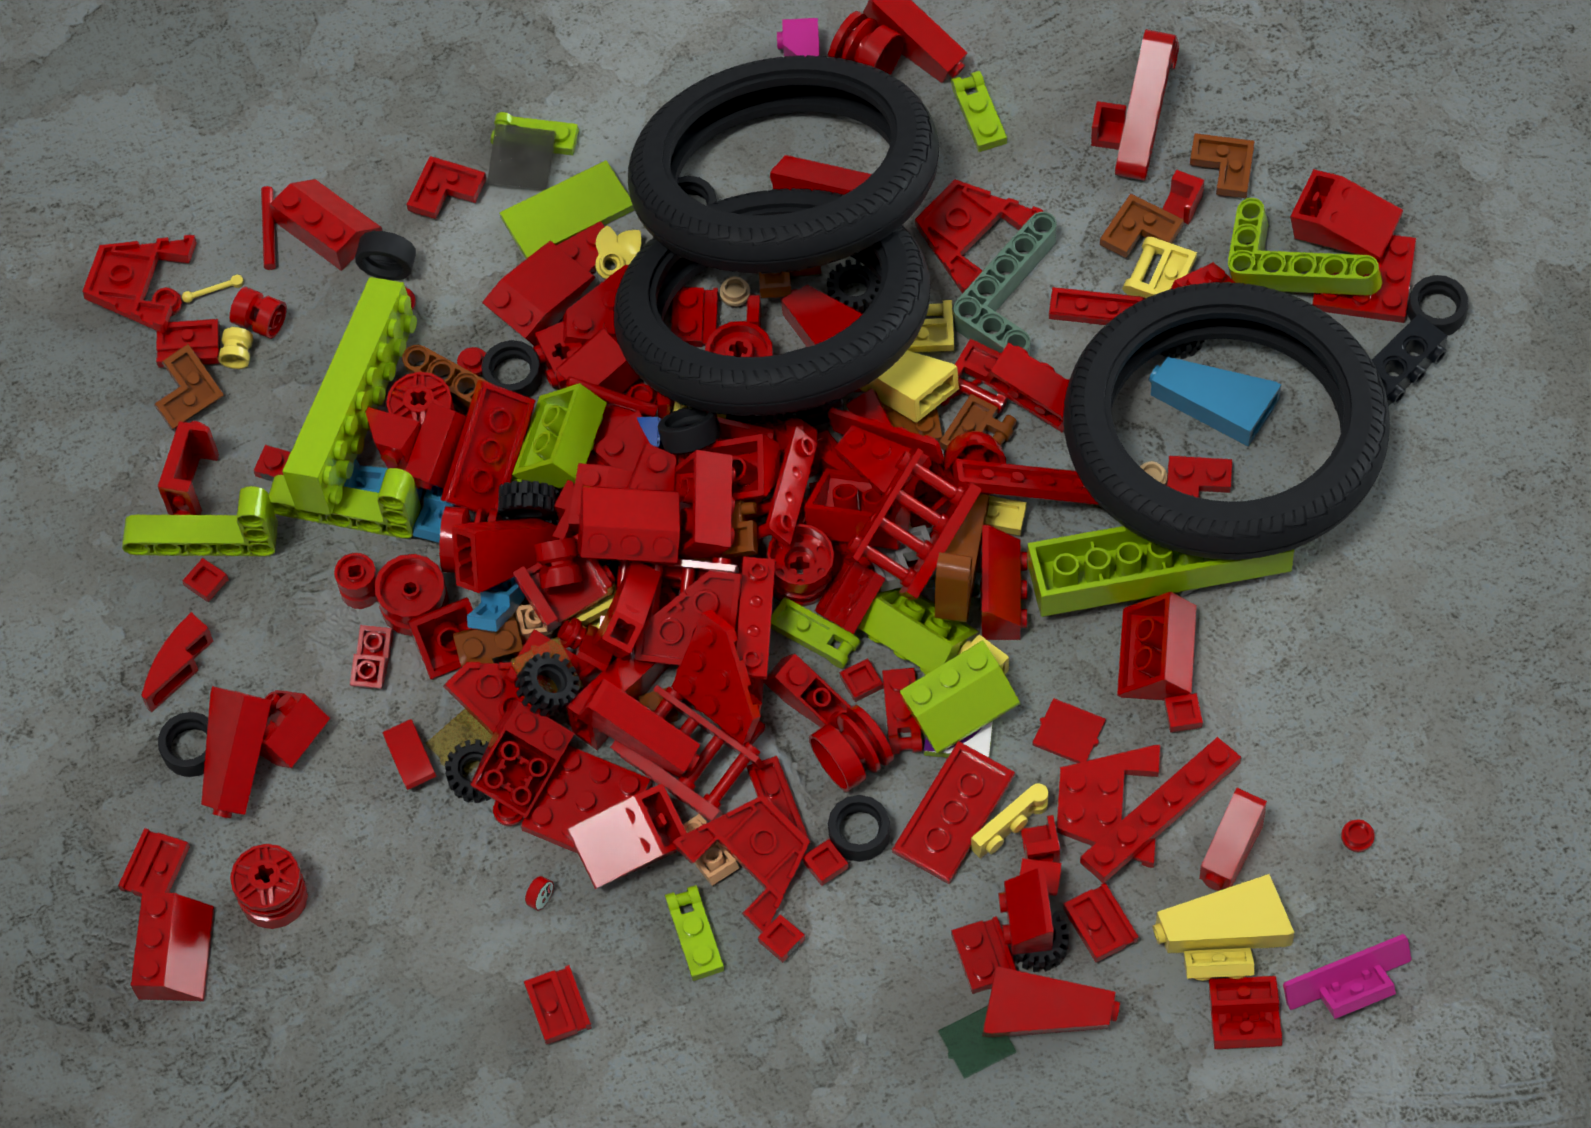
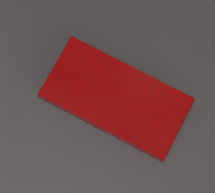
M483 380L477 381L441 501L458 507H466L469 511L475 513L478 508H484L487 517L491 508L498 509L499 486L501 484L504 485L506 482L511 483L512 474L536 400Z
M958 741L892 848V853L950 884L971 849V837L985 826L1013 780L1015 772Z

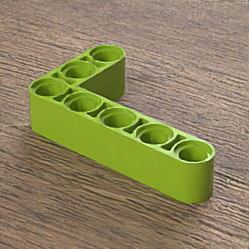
M1247 198L1238 205L1228 257L1230 275L1236 283L1263 286L1282 292L1372 295L1381 288L1382 278L1379 264L1374 257L1369 255L1264 251L1268 232V219L1264 204L1257 198Z
M397 468L386 470L379 493L344 486L342 499L339 504L335 505L331 515L296 509L284 475L274 477L269 491V497L276 515L404 539L413 537V526L421 510L412 475Z
M249 486L242 488L239 492L237 515L127 516L125 518L122 549L124 552L132 555L270 556L275 553L278 520L268 492L263 488Z

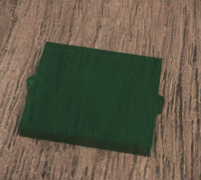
M988 1006L938 1030L939 1036L949 1051L948 1058L954 1060L964 1079L1016 1053L1008 1036L989 1038L982 1036Z

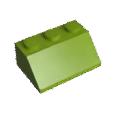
M580 383L539 396L512 475L523 480L539 481L540 484L548 483V485H553L557 488L564 487L567 480L575 484L578 463H587L589 454L594 448V439L598 427L603 421V413L607 403Z
M902 587L877 594L859 626V629L867 633L869 639L876 643H883L891 648L897 657L910 660L919 666L924 674L930 673L956 657L961 647L967 641L972 642L979 633L978 630L965 622L935 618V604L922 595H919L917 599L908 600L899 594Z
M983 640L900 690L906 707L937 755L1020 705V701L1004 672Z

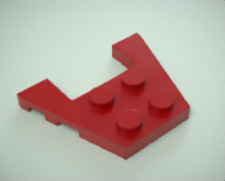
M954 179L915 218V226L960 291L964 293L983 270L963 255L1000 218L1020 230L1035 213L1043 212V210L1035 206L1031 209L1019 205V201L1011 198L1005 200L993 196L991 191Z
M183 235L184 240L169 241L168 237L157 238L156 243L139 245L138 241L99 245L82 291L84 299L156 331L165 333L172 314L171 304L144 301L158 260L190 263L196 246L195 235Z
M1152 745L1060 767L1057 833L1090 846L1098 842L1122 821L1124 775L1159 776L1160 745ZM1155 839L1133 858L1142 862L1141 865L1148 868H1154Z
M764 794L676 838L671 843L693 864L715 841H718L764 887L762 893L741 913L760 933L771 924L772 918L783 899V895L810 843V840Z

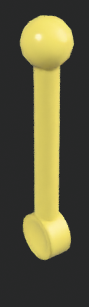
M237 274L232 276L231 280L195 292L185 291L182 294V300L190 303L193 298L227 287L240 288L244 283L243 278Z

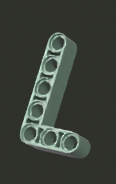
M1048 212L1035 213L956 300L953 315L954 327L958 333L969 340L971 338L1000 353L1009 342L1013 346L1022 347L1030 356L1029 335L998 314L996 310L1056 243L1057 222L1052 214ZM1039 230H1046V231H1048V232L1040 233V232H1038V231H1039ZM1020 251H1028L1029 253H1027V254H1021V253H1019V252H1020ZM1001 272H1009L1010 274H1008V275H1002V274H1000V273H1001ZM983 293H990V294H992V295H990V296H983V295H981V294H983ZM964 314H971V315H973V316L967 318V317H963L962 315H964ZM990 330L997 331V333L995 334H989L986 332Z

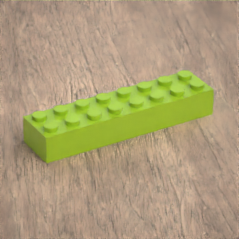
M369 277L282 471L295 508L298 510L331 515L335 505L339 504L342 499L344 484L347 479L351 478L353 473L354 460L357 454L362 453L364 438L368 430H371L365 411L368 407L378 409V406L383 404L388 383L393 381L398 360L406 350V342L410 333H414L416 329L417 318L413 315L411 298L407 295L404 282Z
M1124 526L1027 544V565L1041 617L1154 597L1167 592L1176 593L1291 572L1294 558V549L1266 557L1240 560L1196 557L1156 545Z

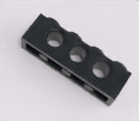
M1420 314L1372 359L1381 377L1388 406L1391 403L1396 405L1405 395V389L1411 383L1414 385L1419 383L1426 374V369L1432 363L1438 364L1447 352L1445 346L1448 335ZM1415 352L1418 353L1419 356H1412L1408 353ZM1395 372L1399 374V376H1391L1388 373Z

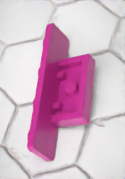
M1405 934L1399 935L1284 982L1283 988L1287 1006L1290 1010H1293L1321 998L1331 1015L1336 1019L1395 995L1394 983L1386 974V971L1411 961L1408 938Z

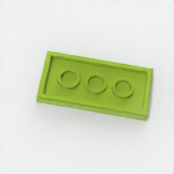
M607 160L499 212L515 243L525 259H527L549 241L558 245L600 221L603 225H606L634 211V207L628 193Z

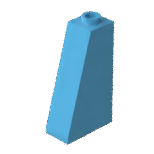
M1167 357L1162 366L1156 365L1149 377L1151 396L1246 446L1250 445L1278 403L1282 385L1275 381Z

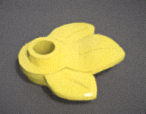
M605 226L599 232L595 242L599 254L595 261V268L602 278L607 279L622 266L631 263L635 255L640 251V230H628L616 235L611 227ZM605 261H613L615 269L608 270L605 267Z

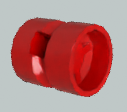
M245 286L237 293L233 300L229 319L235 325L247 330L252 328L253 332L272 339L278 334L284 323L287 305L285 302L271 296L264 297L263 293Z
M575 537L534 544L536 562L542 565V569L538 572L541 589L582 582L580 565L574 562V558L578 555Z
M351 553L343 556L337 562L334 570V576L342 600L354 609H364L372 606L377 602L375 596L377 572L373 561L362 553Z

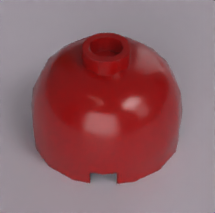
M967 431L959 434L950 441L943 455V470L949 483L955 486L952 466L955 458L1006 464V457L999 442L991 435L980 431Z

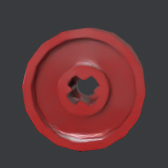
M732 321L719 326L710 334L705 345V351L726 356H773V346L768 334L758 325L746 321Z
M417 554L400 555L388 561L378 572L375 580V596L379 609L387 626L397 633L412 636L408 623L409 620L449 605V594L445 586L444 576L438 565L428 557Z

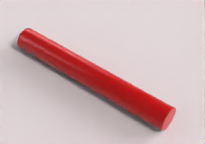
M270 186L261 188L264 268L267 270L276 268L275 227L270 203L273 201V188Z
M569 376L565 387L580 383L604 401L633 411L639 409L640 413L654 417L657 412L658 406L572 376Z

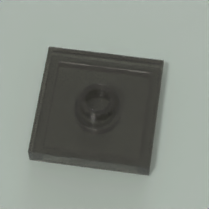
M496 124L487 180L488 185L535 191L548 189L556 132Z

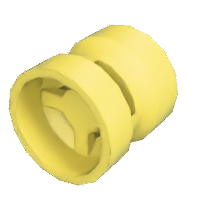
M239 327L225 329L221 340L224 347L220 349L219 362L223 366L232 369L248 367L250 361L248 349L252 346L253 334Z

